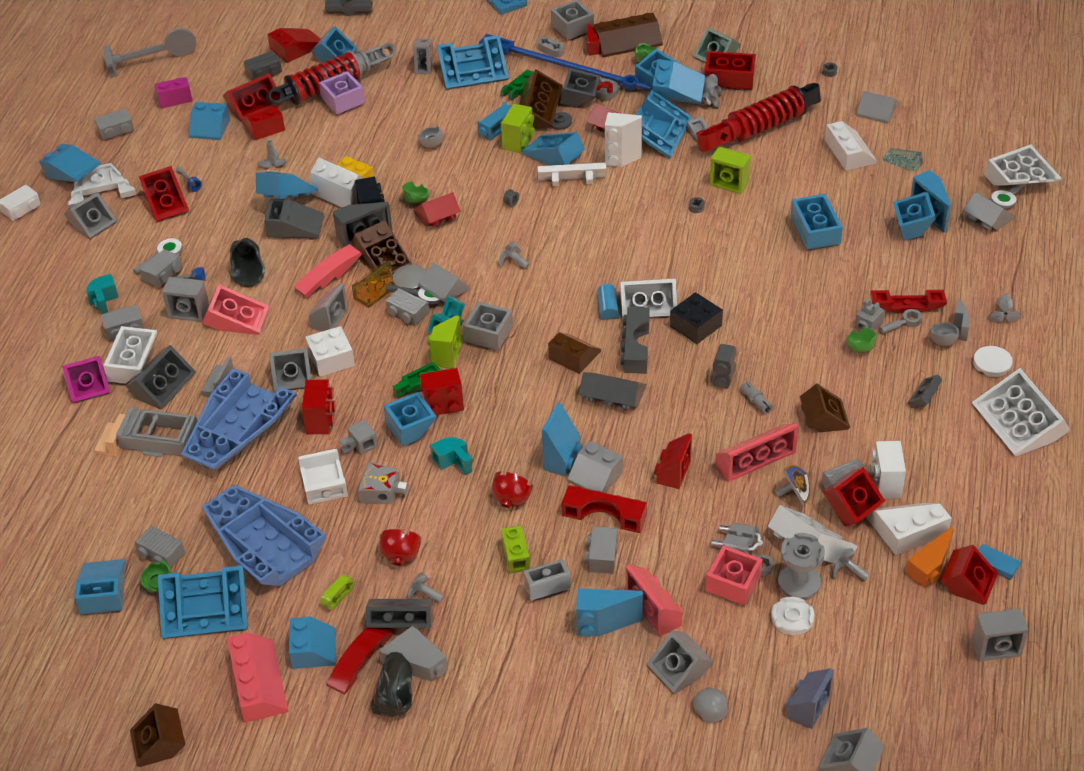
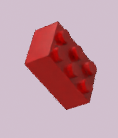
M708 51L704 75L708 77L711 74H715L718 78V86L753 89L756 54Z

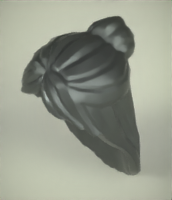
M249 238L234 241L230 247L231 278L235 283L253 287L261 282L265 275V265L261 260L260 248Z
M390 652L386 655L380 672L376 695L370 704L374 714L395 717L407 713L411 708L413 696L411 689L412 667L400 652Z

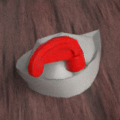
M600 79L595 96L602 100H611L618 94L622 83L610 79Z

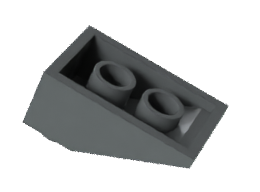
M388 202L348 205L333 211L336 238L343 247L349 244L352 245V240L356 233L384 220L391 231H393Z

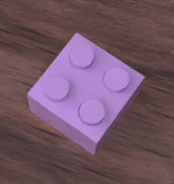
M348 71L319 82L321 98L336 114L365 103L363 86Z

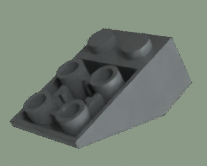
M270 198L264 220L267 237L319 238L324 213L290 199Z

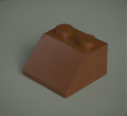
M561 332L548 343L549 359L579 374L601 352L600 348L570 334Z
M816 383L799 396L802 404L801 408L806 418L805 423L809 428H814L820 433L848 430L850 428L842 399Z
M155 703L130 729L136 764L139 767L173 758L185 746L177 708Z

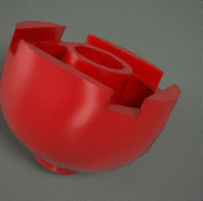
M502 471L496 472L492 482V494L500 502L499 504L505 508L524 504L531 495L533 484L529 486L527 479L507 472L506 476L500 475Z
M401 529L384 530L380 534L379 549L381 554L391 561V564L402 566L417 556L421 537L409 531V535L402 534Z

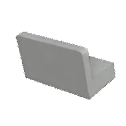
M227 357L223 366L216 364L201 390L202 396L210 397L211 393L234 368L232 358Z

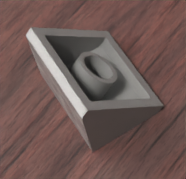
M863 91L857 116L889 124L899 102L895 98Z
M432 262L418 283L420 288L442 302L446 301L447 296L456 297L469 290V287L463 281Z

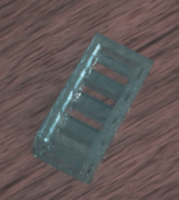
M890 148L883 157L885 162L917 172L923 163L922 154L917 151Z

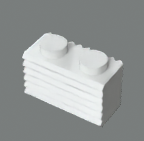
M27 185L22 186L0 199V212L12 221H15V219L20 218L24 214L26 215V213L41 205L37 192Z

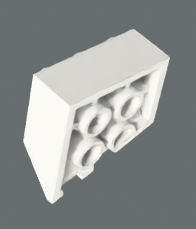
M938 503L876 508L866 516L895 556L936 539L950 528L952 519L942 505Z
M779 505L768 525L769 528L775 531L773 534L782 540L790 539L797 533H807L818 538V542L821 545L823 544L825 548L824 561L833 564L836 563L848 548H852L855 551L858 547L852 542L842 540V536L826 529L824 525L806 514Z

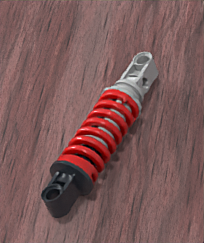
M386 43L365 52L360 50L356 54L349 50L340 57L336 56L333 60L329 59L325 63H319L318 66L314 65L310 69L306 68L303 72L299 71L295 75H286L283 78L284 84L271 89L266 94L265 100L270 106H276L288 100L298 105L301 101L307 100V95L313 98L315 92L318 95L321 94L319 85L321 81L347 71L356 80L362 79L363 72H369L370 68L392 58L396 54V48L393 44ZM384 49L389 50L390 55H387ZM271 94H275L278 100H273Z

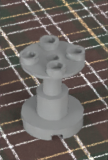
M807 533L794 534V537L786 538L783 541L781 558L787 567L780 572L778 583L781 587L780 591L784 595L809 600L819 591L821 578L815 569L823 563L825 548L823 544L821 545L818 542V538Z

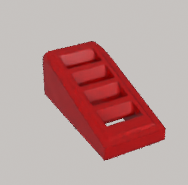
M590 23L587 24V53L589 56L600 54V40Z

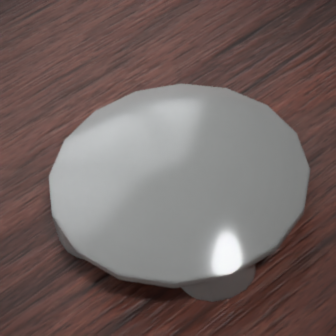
M417 265L402 266L394 272L392 280L396 286L421 289L418 283L426 273V270Z

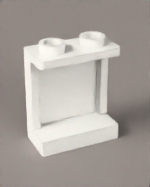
M337 449L298 457L308 505L348 496Z

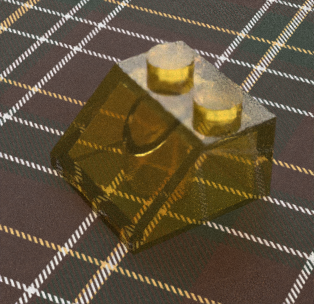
M387 261L377 266L352 285L353 299L370 308L390 293L385 291L386 284L394 285L391 262Z

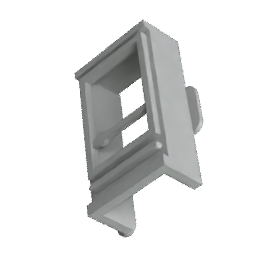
M129 407L116 434L119 447L141 450L146 456L162 457L164 454L182 456L181 453L197 423V418L194 414L190 416ZM141 425L150 426L146 435L137 434ZM154 425L179 428L181 430L177 439L150 435Z

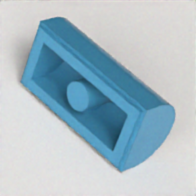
M611 284L601 285L597 289L600 319L619 318L615 287Z

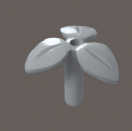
M267 140L268 160L259 161L257 164L264 168H270L272 164L275 167H280L287 161L286 159H278L279 155L273 147V141Z
M516 241L510 242L504 248L505 251L501 253L499 258L500 267H502L506 257H511L524 269L529 266V263L517 254L521 250Z
M1005 293L1003 297L997 299L1000 311H994L987 317L988 320L998 323L1002 322L1004 317L1007 318L1008 322H1016L1021 316L1017 311H1010L1013 307V301Z
M848 548L836 561L833 567L834 579H836V574L841 566H846L863 581L869 576L866 571L850 560L855 554L852 548Z
M423 572L415 577L408 590V599H412L416 591L424 593L438 603L442 601L444 596L424 584L429 581V578Z

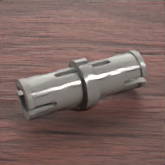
M749 381L741 385L740 390L749 398V402L752 405L755 404L764 415L767 412H771L773 405L764 398L761 391H757Z

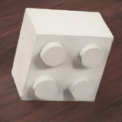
M341 326L305 337L309 356L319 377L355 366L353 350Z
M876 441L875 450L871 451L873 463L869 465L870 475L874 477L872 481L884 499L902 498L906 468L901 441Z

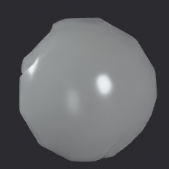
M439 126L425 128L418 135L419 142L428 149L436 148L443 141V132Z
M952 323L934 324L933 328H929L932 341L939 346H950L959 337V329Z
M705 688L699 691L693 698V708L696 715L699 714L706 723H716L724 719L728 714L726 696L718 689Z

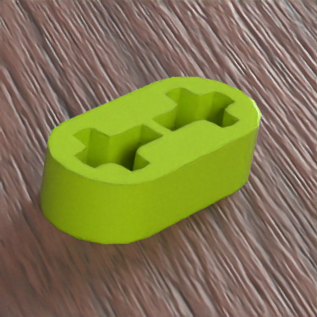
M345 574L341 575L323 593L320 600L321 605L329 610H333L352 591L354 579Z

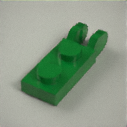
M525 70L501 89V95H508L511 100L522 95L525 82L533 71Z

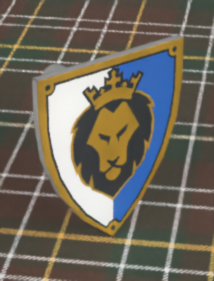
M789 465L783 470L789 482L776 489V493L780 497L794 490L804 506L810 498L808 474L799 466Z

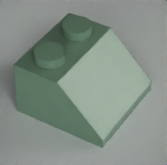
M708 27L693 56L706 62L708 51L736 53L741 44Z

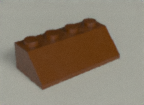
M645 13L643 15L593 24V29L600 40V53L602 57L633 52L639 44L643 43L651 47L663 46L659 23L654 13Z
M537 69L526 80L519 105L532 107V114L534 115L533 128H550L553 124L563 85Z

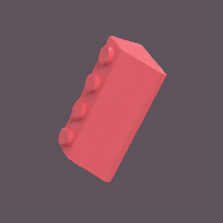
M796 423L783 424L760 435H755L744 442H739L730 448L721 450L716 453L715 467L727 482H730L796 453L798 425Z
M249 632L227 637L244 722L289 712L273 640Z

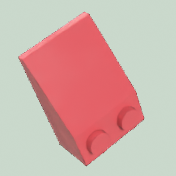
M218 284L202 323L220 331L258 335L269 306Z

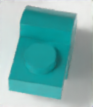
M112 274L95 278L88 284L86 289L90 306L95 305L96 309H100L101 314L108 313L106 301L119 298Z
M447 296L442 313L432 315L427 331L432 333L434 326L454 316H460L461 327L464 322L461 316L465 303L452 296Z
M447 437L430 445L431 458L441 470L456 464L465 476L472 472L471 463H473V460L468 453V446L464 440L456 437Z

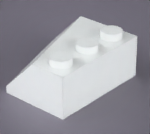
M1032 145L989 159L984 175L994 186L1061 181L1062 179Z

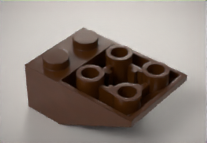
M385 220L354 235L352 245L362 253L360 258L381 279L393 274L402 266L412 265Z

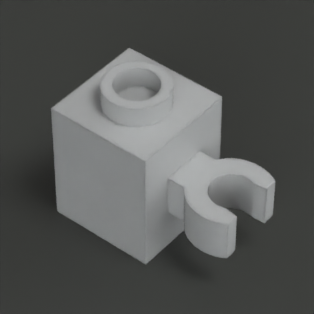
M870 298L864 302L863 308L856 314L855 328L860 331L862 328H868L875 332L883 324L885 310L879 307L878 302L875 305L870 303Z
M365 420L348 427L349 438L345 437L340 440L341 450L344 454L351 452L355 448L362 455L378 447L376 433Z

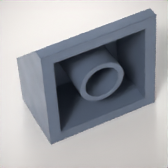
M833 669L808 672L804 680H799L795 689V696H790L786 704L788 719L813 729L831 696Z

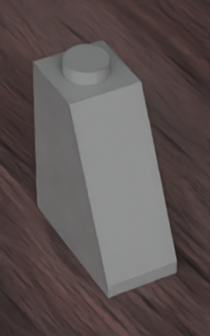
M411 626L379 650L382 664L386 655L390 652H400L409 661L413 676L431 682L437 677H441L448 670L446 655L414 626Z

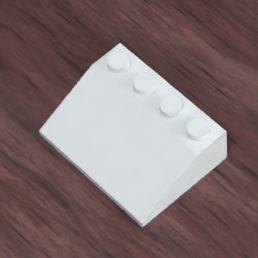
M1021 368L972 402L1015 457L1051 444L1071 431L1063 417Z

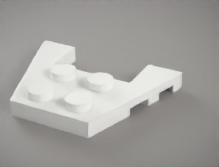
M109 163L96 167L77 182H74V190L71 192V201L68 204L69 208H72L84 200V195H93L96 192L110 191L115 188H119L121 198L134 196L136 191L133 186L129 185L127 179L122 177L113 164Z

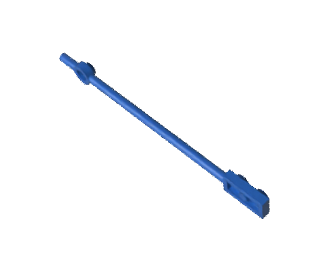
M486 34L484 37H490L493 35ZM484 37L479 41V44L483 43ZM500 38L503 54L505 55L511 51L563 67L600 75L602 78L622 83L623 87L630 91L636 88L651 91L653 85L640 82L635 75L618 76L514 46V41Z

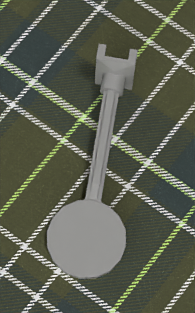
M179 28L170 31L166 35L165 43L122 55H113L110 46H105L103 49L106 66L109 67L110 76L115 77L117 76L116 65L127 60L164 50L175 56H186L195 49L196 37L188 29Z

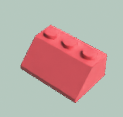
M633 565L626 566V590L643 591V616L661 637L682 626V608L675 604L669 592L660 586L655 575L652 576L645 568Z

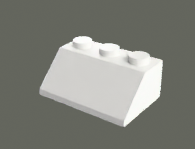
M608 112L605 122V163L607 166L623 167L642 157V115Z
M843 121L827 124L825 141L845 171L877 164L876 158L856 130Z
M318 157L310 172V184L318 188V191L311 192V195L341 208L348 205H356L357 195L354 180L363 178L354 172Z
M676 279L619 283L622 319L623 315H627V307L650 308V317L670 316V310L677 306Z
M120 327L104 363L108 382L126 384L141 373L157 336V330Z

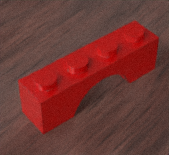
M568 485L561 502L562 516L582 520L591 513L605 512L613 515L618 520L620 529L641 533L647 516V502Z

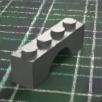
M627 307V315H623V326H626V328L623 327L622 339H625V341H622L621 352H625V354H621V365H624V373L647 374L648 347L639 344L636 340L643 335L649 334L650 308Z

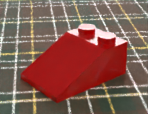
M279 28L267 34L270 50L286 63L310 53L321 39L311 30L303 28Z
M172 166L139 176L142 190L156 222L189 211Z

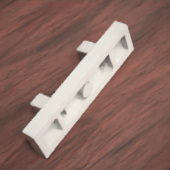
M606 163L538 166V181L552 180V186H559V180L586 178V184H593V178L606 177Z

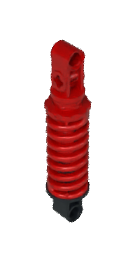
M810 83L802 88L792 85L787 90L769 96L764 100L762 99L743 109L730 112L728 119H724L721 123L696 133L699 151H710L717 146L733 142L736 139L740 142L745 141L747 138L756 135V133L770 129L771 126L775 127L778 123L781 124L785 120H791L792 117L806 114L807 107L821 102L820 85L818 83Z

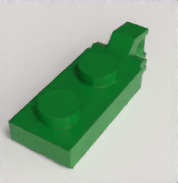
M431 362L402 376V380L392 386L393 394L396 398H400L420 390L419 374L440 371L441 369L434 362Z

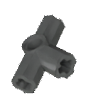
M325 0V11L327 13H343L346 16H352L356 12H372L373 10L372 0Z

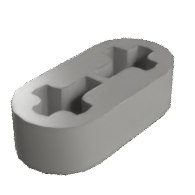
M549 37L538 39V49L553 57H560L564 54L562 43Z

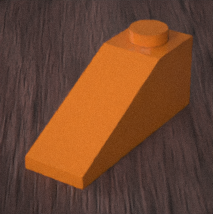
M951 527L907 561L905 573L924 588L930 583H935L941 575L940 572L952 541L954 529Z

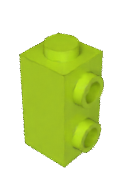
M522 525L501 529L502 543L509 573L528 570L530 568V558Z

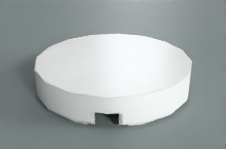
M985 346L978 349L974 354L973 365L978 372H983L985 376L1001 377L1011 370L1012 357L1003 348Z
M784 597L780 599V602L773 605L771 612L772 624L776 629L792 636L808 632L813 626L815 617L813 607L809 606L804 599L798 597Z

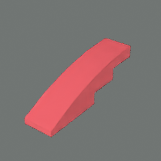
M350 244L345 246L309 271L294 286L295 289L308 299L318 287L324 289L334 277L338 280L362 253Z

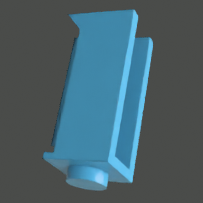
M502 102V106L483 120L477 121L478 135L491 141L502 133L501 122L511 106Z

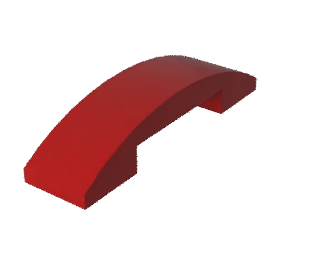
M889 290L870 291L872 304L875 305L878 302L879 307L888 312L904 313L909 309L926 312L947 305L944 290H925V295L890 296Z
M367 627L339 659L326 683L327 686L345 695L356 682L359 670L378 647H384L394 634V630Z

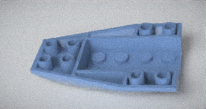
M233 368L211 393L181 453L182 457L213 470L221 467L270 427L297 396L296 392L283 387H279L275 393L252 385L249 374Z
M236 485L231 486L202 506L203 511L234 561L239 566H243V569L260 584L282 586L314 563L326 539V534L301 514Z

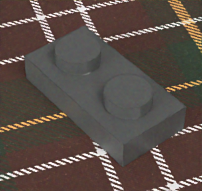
M937 374L924 378L907 402L910 407L926 406L930 402L931 396L938 390V386L942 382L941 377Z

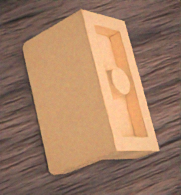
M119 414L115 423H107L94 449L95 453L117 456L120 447L116 434L126 414Z

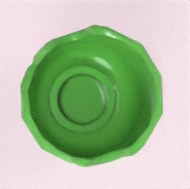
M645 43L639 44L635 49L636 59L639 62L642 61L657 47L653 48Z
M408 182L402 186L403 197L407 203L413 205L422 204L429 197V190L423 184L417 187L414 185V182Z
M862 328L858 333L852 330L846 337V343L851 350L858 353H866L874 348L877 334L868 328Z
M164 561L160 563L151 562L140 576L142 587L150 593H159L158 575L172 573L170 566Z

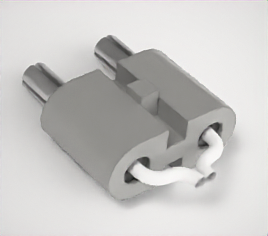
M732 523L731 526L721 524L719 531L730 534L726 535L724 541L713 539L711 545L714 547L722 548L724 545L749 555L757 546H762L763 541L760 540L761 536L757 526Z

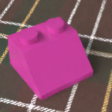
M187 77L155 84V91L161 109L193 102Z
M100 356L62 366L72 402L110 392Z

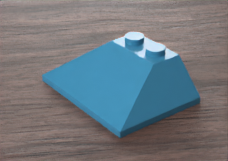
M499 35L484 37L482 44L454 48L453 43L437 45L446 90L509 79Z
M653 90L650 91L635 114L642 115V142L668 158H671L686 131L687 121L693 118Z
M243 566L222 568V571L181 575L180 573L158 575L162 639L248 629Z

